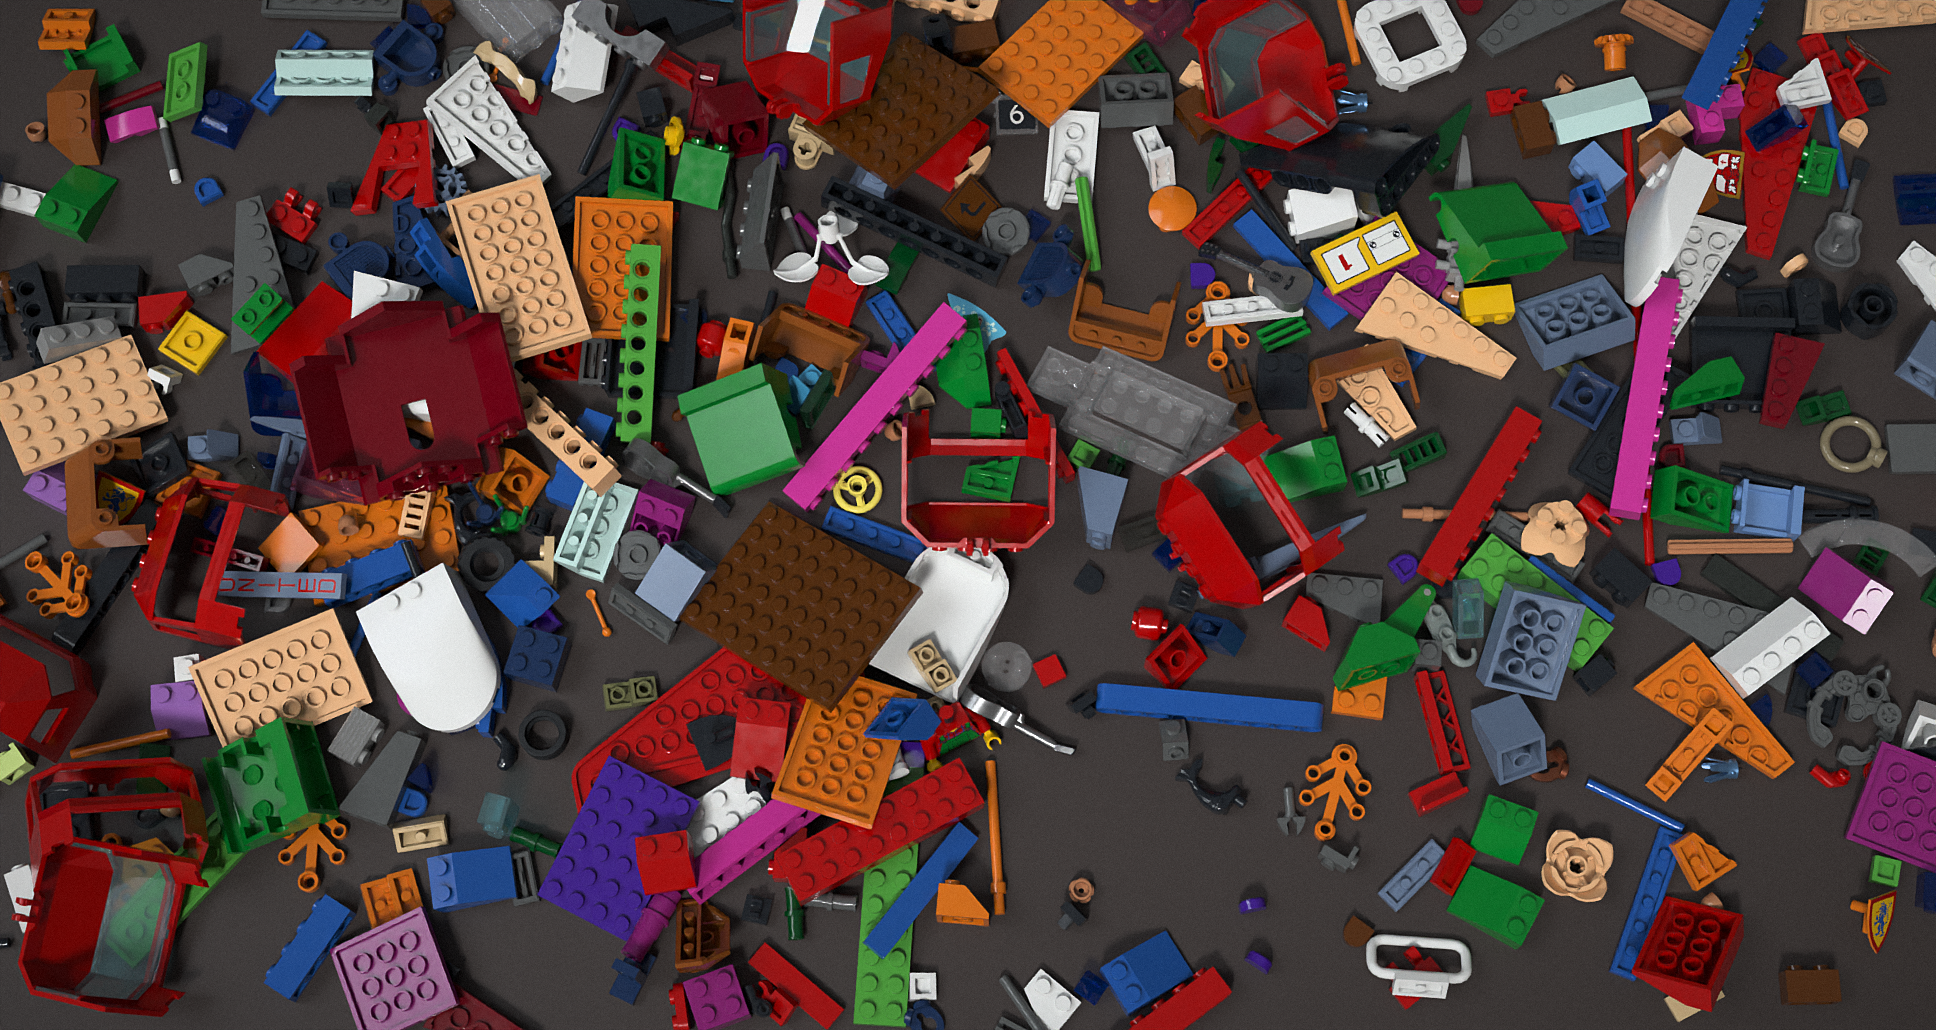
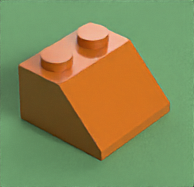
M499 447L504 471L482 476L475 487L478 492L494 503L496 502L493 495L497 494L507 510L514 511L521 517L524 507L527 505L530 510L550 476L517 451Z
M945 880V884L939 883L936 908L937 922L989 926V913L965 885H960L958 880Z

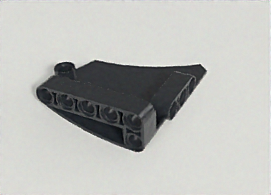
M1357 122L1336 124L1329 132L1291 151L1262 144L1240 153L1239 158L1241 166L1270 171L1273 180L1283 187L1321 194H1329L1335 187L1352 190L1355 193L1359 210H1362L1364 214L1386 217L1439 150L1440 137L1437 133L1412 130L1411 126L1407 123H1399L1393 127Z

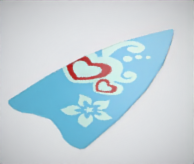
M950 293L947 294L951 308L960 316L977 313L984 352L988 349L992 340L1005 336L1006 331L985 311L965 299Z

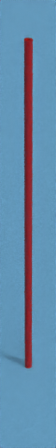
M1632 126L1622 129L1624 171L1628 174L1625 178L1627 224L1636 201ZM1631 305V312L1635 317L1634 362L1642 321L1641 305L1638 307ZM1650 487V489H1645L1644 498H1649L1646 513H1642L1646 566L1655 564L1653 519L1650 518L1652 504Z

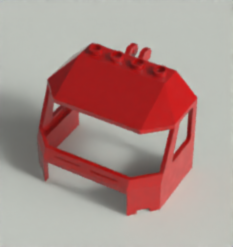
M929 409L921 410V415L915 416V412L904 413L902 422L901 522L926 547H932L934 551H946L947 548H957L958 551H967V556H973L974 548H981L983 556H989V552L998 551V548H1008V551L1021 552L1023 548L1032 546L1054 525L1056 425L1054 414L1043 413L1042 417L1036 416V411L1028 410V439L929 438ZM928 455L1029 456L1044 459L1045 464L1048 465V507L1029 502L926 501L908 505V463H912V458Z
M1262 421L1234 433L1161 482L1155 515L1159 530L1163 535H1167L1172 543L1171 548L1173 552L1169 556L1171 559L1181 556L1184 561L1180 564L1178 570L1180 572L1186 570L1190 577L1195 578L1199 584V592L1205 599L1212 603L1239 609L1261 605L1345 550L1343 542L1338 541L1337 537L1341 534L1340 526L1314 541L1259 456L1283 439L1277 433L1273 436L1268 433V426ZM1227 453L1245 467L1300 554L1301 564L1286 568L1287 574L1262 591L1258 577L1203 492L1185 478L1186 475L1211 459H1216Z
M192 477L164 500L163 506H159L155 514V521H157L155 530H151L148 535L147 544L149 548L147 554L143 553L140 560L139 568H142L139 578L135 577L132 584L133 595L155 631L230 650L246 644L242 635L243 627L238 626L239 618L245 617L246 610L216 602V598L245 507L252 508L254 513L262 510L287 517L292 511L285 494L251 485ZM203 486H204V487H209V488L220 489V490L231 491V492H235V493H234L233 496H231V495L223 494V493H220V492H216V491H212V490L205 489V488H203ZM200 495L229 502L199 595L195 623L157 617L154 613L157 591L186 502L195 497L200 498ZM174 628H179V629H185V630L194 631V632H197V634L189 633V632L182 631V630H178V629H174Z
M0 614V627L4 626L69 661L75 689L52 696L46 665L0 640V732L56 764L98 698L91 676L93 675L91 665L79 656ZM62 708L41 743L30 737L47 710Z
M171 757L68 762L52 765L30 777L25 798V812L33 892H39L47 856L55 853V847L63 843L66 846L73 844L71 814L180 808L185 837L183 849L188 850L189 858L198 859L200 866H202L209 841L205 812L193 768ZM155 777L174 791L171 793L68 798L43 811L39 798L54 782L85 781L90 785V792H97L100 784H105L107 791H114L115 784L120 783L123 779Z

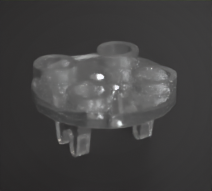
M1000 642L993 645L985 653L982 660V674L985 682L993 689L1002 692L1022 689L1032 672L1031 659L1028 652L1020 645L1012 642Z

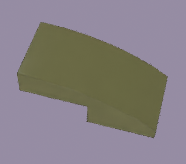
M654 676L629 679L628 682L604 684L602 686L605 711L642 706L653 703L658 699Z

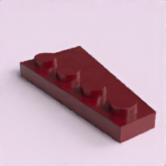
M1775 333L1772 341L1759 424L1779 429L1786 427L1825 343Z
M455 982L453 984L461 1004L427 1019L423 1026L430 1030H526Z

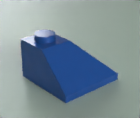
M522 559L484 594L517 628L519 625L527 626L560 597Z
M892 697L863 735L866 738L928 740L933 736L936 728L942 721L926 699Z

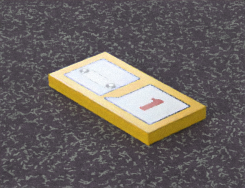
M1396 211L1311 251L1310 254L1334 296L1409 261L1420 253Z

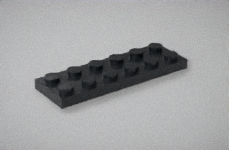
M1672 365L1670 372L1664 373L1663 380L1668 381L1666 396L1661 395L1660 404H1664L1662 419L1657 418L1656 427H1659L1670 409L1669 406L1674 390L1690 377L1689 374ZM1632 374L1568 471V475L1610 499L1612 498Z

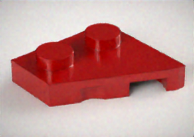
M1530 201L1552 232L1561 231L1562 235H1566L1580 229L1581 225L1572 205Z

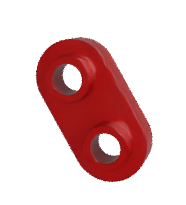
M683 982L673 983V989H669L670 1004L675 1005L676 1015L672 1016L673 1029L691 1030L688 999Z

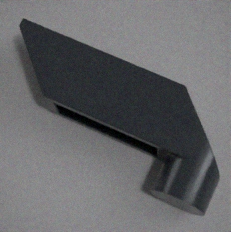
M1005 381L998 382L995 385V397L1014 439H1028L1027 424L1010 392L1009 384Z

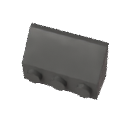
M1170 73L1106 75L1098 77L1101 128L1173 125L1174 100Z

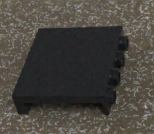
M689 299V304H670L669 342L656 341L653 399H678V395L697 388L699 364L697 334L702 322V305L699 299ZM605 339V342L608 343V350L603 354V365L606 366V374L601 377V388L605 390L608 398L623 396V388L618 387L619 373H624V363H620V348H625L626 340ZM632 340L631 346L639 351L644 349L645 342L643 340ZM635 362L630 365L632 374L640 375L644 372L642 364ZM632 387L628 391L630 398H641L643 395L638 387Z
M1695 316L1689 322L1690 377L1709 361L1732 356L1745 379L1740 394L1691 405V408H1699V412H1713L1714 409H1724L1726 413L1739 412V409L1749 410V413H1761L1773 336L1775 333L1791 336V331L1795 328V318Z

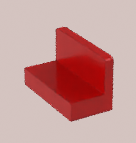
M1454 771L1409 792L1408 796L1418 816L1421 817L1465 797L1470 790L1468 786L1463 788Z

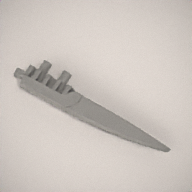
M1462 134L1454 190L1473 187L1470 152L1465 134ZM1438 238L1436 248L1446 249L1448 256L1446 261L1437 259L1435 269L1445 270V273H1447L1445 281L1453 282L1455 291H1463L1465 283L1453 257L1459 249L1458 241L1447 242L1445 239Z

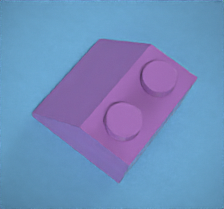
M66 461L34 472L23 491L32 499L67 516Z
M194 681L151 685V712L156 731L167 728L171 731V738L159 741L211 736V719Z

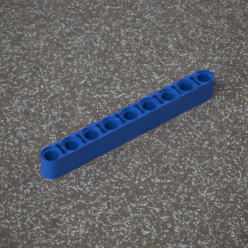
M1109 683L1097 685L1095 711L1100 713L1172 720L1184 719L1185 721L1303 732H1321L1323 727L1324 705L1316 702Z

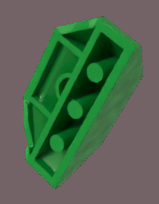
M977 313L962 315L967 321V332L961 340H954L949 346L951 351L943 360L940 358L937 360L938 384L942 390L961 403L966 409L991 406V398Z

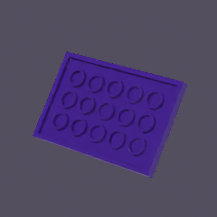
M608 756L537 895L627 942L635 929L634 926L642 915L641 910L648 906L653 895L646 896L644 893L637 865L635 838L687 830L701 802L612 756Z

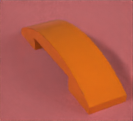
M1713 707L1673 751L1645 786L1666 802L1734 723Z

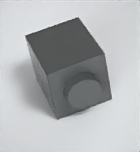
M1416 639L1421 652L1411 665V671L1421 672L1427 670L1429 673L1437 672L1441 667L1442 641Z

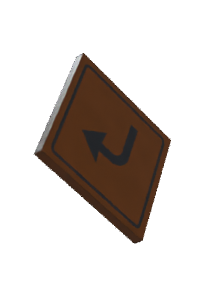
M969 174L940 208V211L966 238L975 241L982 233L983 225L988 216L1002 208V206Z

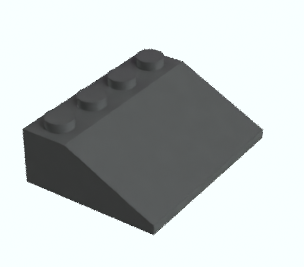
M775 152L753 170L752 178H748L747 192L750 193L749 200H745L743 209L746 221L745 223L742 222L740 226V237H743L742 245L737 246L736 258L740 259L742 268L771 271L784 187L779 155Z

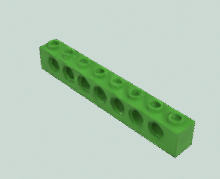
M631 244L630 250L625 252V265L630 266L629 275L624 274V289H628V299H623L622 314H627L626 324L622 323L621 338H625L626 341L625 348H620V363H624V373H619L618 387L623 388V396L618 397L617 412H622L621 422H616V437H620V443H630L634 438L642 439L649 444L651 443L661 246ZM638 265H645L649 269V274L644 277L638 276L635 268ZM638 289H643L647 292L648 298L645 301H638L634 297V292ZM635 314H643L646 317V323L642 326L635 325L632 320ZM635 338H641L645 342L644 349L639 351L633 349L631 341ZM638 362L642 364L644 372L640 375L632 374L630 371L632 363ZM632 387L640 388L643 394L642 397L638 400L631 399L628 394L629 389ZM630 412H638L641 416V422L636 425L629 423L627 415Z

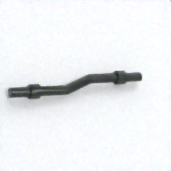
M732 159L730 160L725 183L726 196L721 221L724 248L722 250V260L726 264L728 279L737 278L735 266L737 261L736 250L733 249L730 227L735 201L732 174L734 163Z

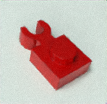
M1510 88L1487 91L1485 99L1489 116L1511 114L1514 106L1530 103V101L1520 100V97L1527 95V89H1520L1515 94H1511Z
M768 980L759 981L758 984L763 988L764 993H761L759 990L756 991L759 997L771 1003L773 1010L770 1017L780 1026L787 1024L799 1004L783 989L778 988L773 991V986Z

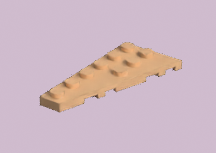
M1806 0L1802 34L1936 23V0Z

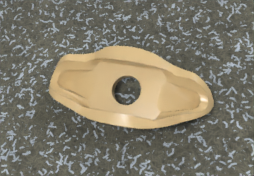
M485 41L476 47L473 53L477 54L482 61L498 68L516 85L520 95L527 99L529 104L536 100L538 94L535 81L526 78L524 73L507 56L496 52L493 42Z

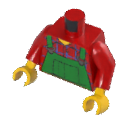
M960 702L942 706L936 712L942 722L936 728L935 733L928 740H920L925 758L929 760L927 764L929 773L943 766L936 759L937 757L939 758L981 736V733H984L983 739L990 750H993L990 745V741L993 739H997L1001 745L998 733L995 730H990L991 725L986 717L964 707Z

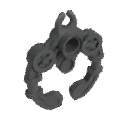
M1883 664L1872 667L1867 675H1854L1847 670L1834 672L1826 682L1815 689V696L1805 704L1807 706L1806 726L1812 742L1821 748L1826 747L1833 739L1830 729L1821 723V714L1824 710L1820 706L1825 699L1831 700L1833 694L1839 697L1847 696L1848 703L1845 717L1852 723L1860 722L1872 714L1873 722L1877 727H1880V730L1875 734L1879 740L1875 746L1868 745L1867 750L1860 752L1853 746H1841L1835 758L1845 766L1863 765L1873 761L1880 741L1892 744L1894 741L1893 738L1897 725L1901 721L1902 714L1899 707L1891 703L1886 689L1891 681V670H1885V679L1879 680L1876 676L1877 671L1884 669ZM1868 686L1873 690L1872 698L1867 694Z

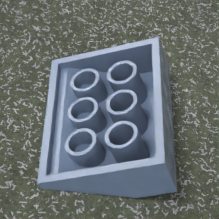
M1603 274L1514 304V314L1533 356L1544 371L1635 340V317Z
M1505 581L1475 676L1484 686L1556 701L1586 605L1531 586Z

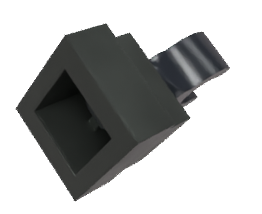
M359 96L354 101V104L358 106L357 109L365 114L364 118L368 125L381 136L386 125L393 124L396 121L390 109L385 105H380L377 102L372 106L362 96Z

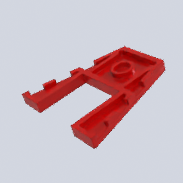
M419 120L386 125L351 208V212L355 216L376 214L384 171L419 167L413 205L417 209L439 206L435 192L438 188L437 180L434 178L436 164L432 155L434 139L431 122Z

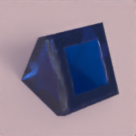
M419 764L407 780L427 793H433L431 770L426 764Z

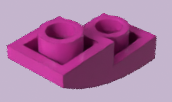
M152 105L130 110L104 120L111 143H119L134 135L141 137L160 128L155 108Z

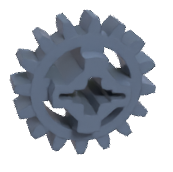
M444 164L442 169H439L436 165L434 178L437 180L438 190L435 192L439 206L427 207L425 210L428 214L434 210L437 217H439L441 212L449 216L446 201L462 197L468 185L464 181L463 174H458L455 167L449 171L446 164Z

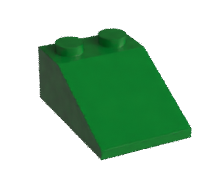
M620 127L608 181V198L664 200L665 139Z
M74 164L44 196L34 216L43 227L87 243L119 181Z
M1335 435L1311 440L1261 458L1289 502L1344 491L1347 484Z
M1676 465L1655 470L1650 518L1670 525L1729 533L1734 485Z
M1470 865L1446 911L1516 950L1522 946L1545 900L1521 886Z

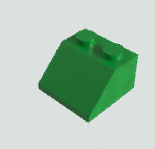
M1489 794L1483 801L1469 846L1478 852L1518 866L1531 838L1539 812Z

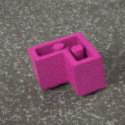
M1740 84L1720 86L1724 91L1718 103L1712 102L1708 110L1686 100L1689 120L1694 127L1692 135L1695 145L1718 143L1725 132L1723 120L1738 118L1745 106Z

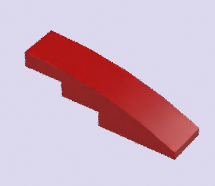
M1822 33L1811 34L1796 42L1808 65L1813 59H1819L1832 103L1846 121L1869 111L1849 68H1843L1835 49L1830 51Z

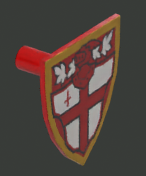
M1846 36V42L1853 50H1848L1845 53V57L1853 65L1850 72L1854 80L1869 63L1891 75V72L1876 57L1850 36Z
M1721 149L1702 156L1718 166L1713 177L1717 194L1729 198H1741L1746 152Z

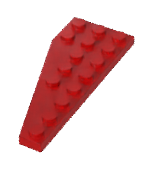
M1753 67L1743 93L1745 106L1738 116L1741 151L1746 152L1742 181L1743 211L1745 214L1744 226L1747 227L1744 232L1745 253L1770 260L1817 106L1783 113L1776 90L1785 81L1790 79Z

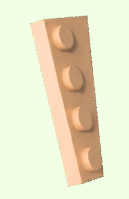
M1383 369L1336 381L1370 417L1372 416L1375 419V422L1394 441L1417 429Z

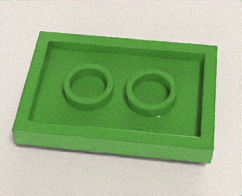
M198 42L169 54L163 119L172 122L202 110L208 45Z

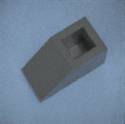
M198 254L178 264L189 289L196 297L207 295L214 288L233 282L234 265L231 262Z

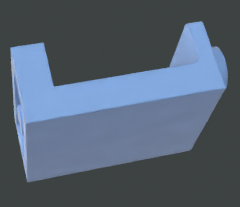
M1744 478L1738 485H1735L1733 491V500H1736V509H1733L1731 514V524H1734L1733 532L1767 538H1790L1794 542L1801 535L1805 487L1794 486L1791 490L1749 484V479Z

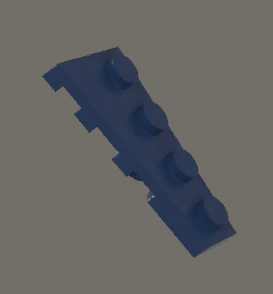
M413 195L392 203L393 229L395 233L394 252L396 254L395 275L397 282L420 287L424 290L438 284L428 275L415 257L419 247L411 236L410 231L424 217L421 208L417 209L413 205Z

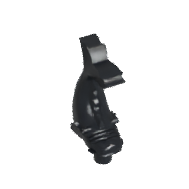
M468 492L463 496L453 493L444 497L445 501L454 506V529L462 546H465L469 540H473L478 536L496 537L495 532L491 530L481 532L466 524L467 520L462 511L465 506L476 500L472 492Z
M1197 759L1190 769H1181V772L1175 777V781L1189 783L1199 802L1216 815H1226L1233 804L1243 809L1248 800L1240 795L1242 789L1238 785H1234L1228 791L1219 793L1210 791L1208 788H1204L1203 785L1198 784L1197 776L1203 767L1202 759Z

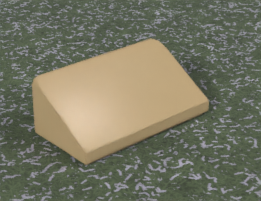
M445 814L396 822L393 826L398 853L449 844Z

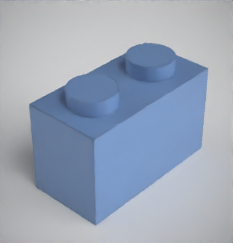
M1595 141L1575 155L1568 167L1571 174L1584 184L1598 178L1606 197L1620 187L1628 175Z

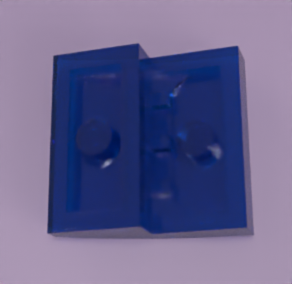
M1936 174L1894 176V197L1900 226L1936 224Z

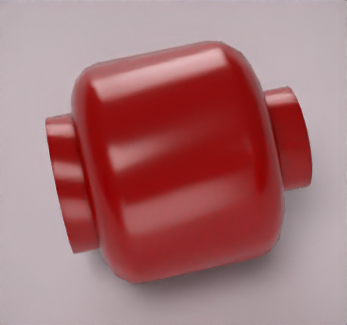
M711 320L700 327L697 334V346L702 356L706 358L721 356L727 326L721 322Z
M1141 606L1138 611L1134 610L1131 630L1134 631L1137 638L1157 641L1161 633L1166 634L1169 619L1164 618V611L1162 609Z

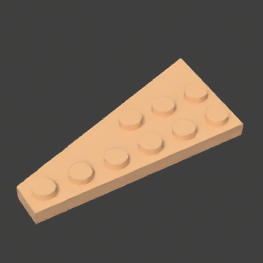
M1398 272L1394 274L1354 330L1359 333L1364 332L1373 335L1375 338L1383 341L1397 340L1404 348L1434 358L1439 357L1448 360L1449 363L1460 364L1472 368L1473 371L1500 380L1517 359Z

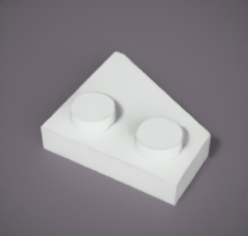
M1818 58L1813 59L1808 66L1799 70L1790 80L1785 81L1776 90L1783 113L1828 104L1832 100Z
M1042 969L1037 972L1024 988L1033 1012L1045 1030H1060L1081 1004L1077 998Z

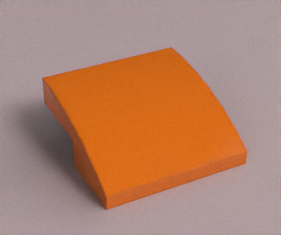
M48 9L42 20L44 30L38 40L39 49L87 50L94 28L95 9Z
M412 868L388 874L386 878L360 884L372 929L420 906L423 907Z

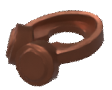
M1554 747L1551 751H1546L1547 762H1555L1558 764V767L1550 768V771L1545 774L1536 772L1529 775L1538 782H1551L1558 778L1565 779L1570 769L1569 763L1566 762V753L1560 747Z

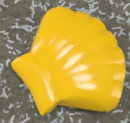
M673 116L669 126L665 127L664 139L665 145H669L668 155H677L679 153V146L682 144L685 136V129L680 117Z

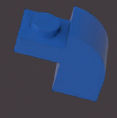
M1598 178L1575 187L1569 193V203L1572 205L1585 235H1593L1611 227L1601 205L1607 199Z

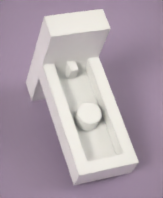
M1156 126L1133 132V140L1149 172L1150 186L1153 192L1164 187L1176 185L1173 151L1170 146L1165 147Z

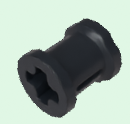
M535 506L532 508L533 516L530 525L526 527L525 531L531 535L544 538L548 534L546 530L554 513L545 508Z

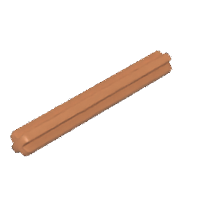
M1790 538L1668 540L1666 548L1670 555L1791 553L1793 551V541Z

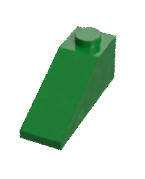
M1732 356L1709 361L1674 390L1669 407L1671 410L1738 395L1741 392L1745 377Z

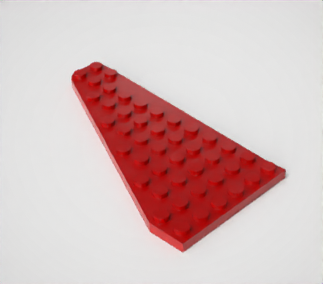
M723 647L576 764L572 772L571 781L578 814L608 756H612L671 787L682 785L731 769L732 762L731 757L723 764L706 771L686 724L710 715L737 717L739 697L791 703L786 751L790 746L807 698ZM864 671L861 673V677H865Z

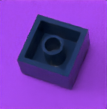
M1573 363L1548 407L1586 428L1596 431L1620 387L1577 363Z
M519 625L503 673L509 680L557 692L572 644L567 637Z

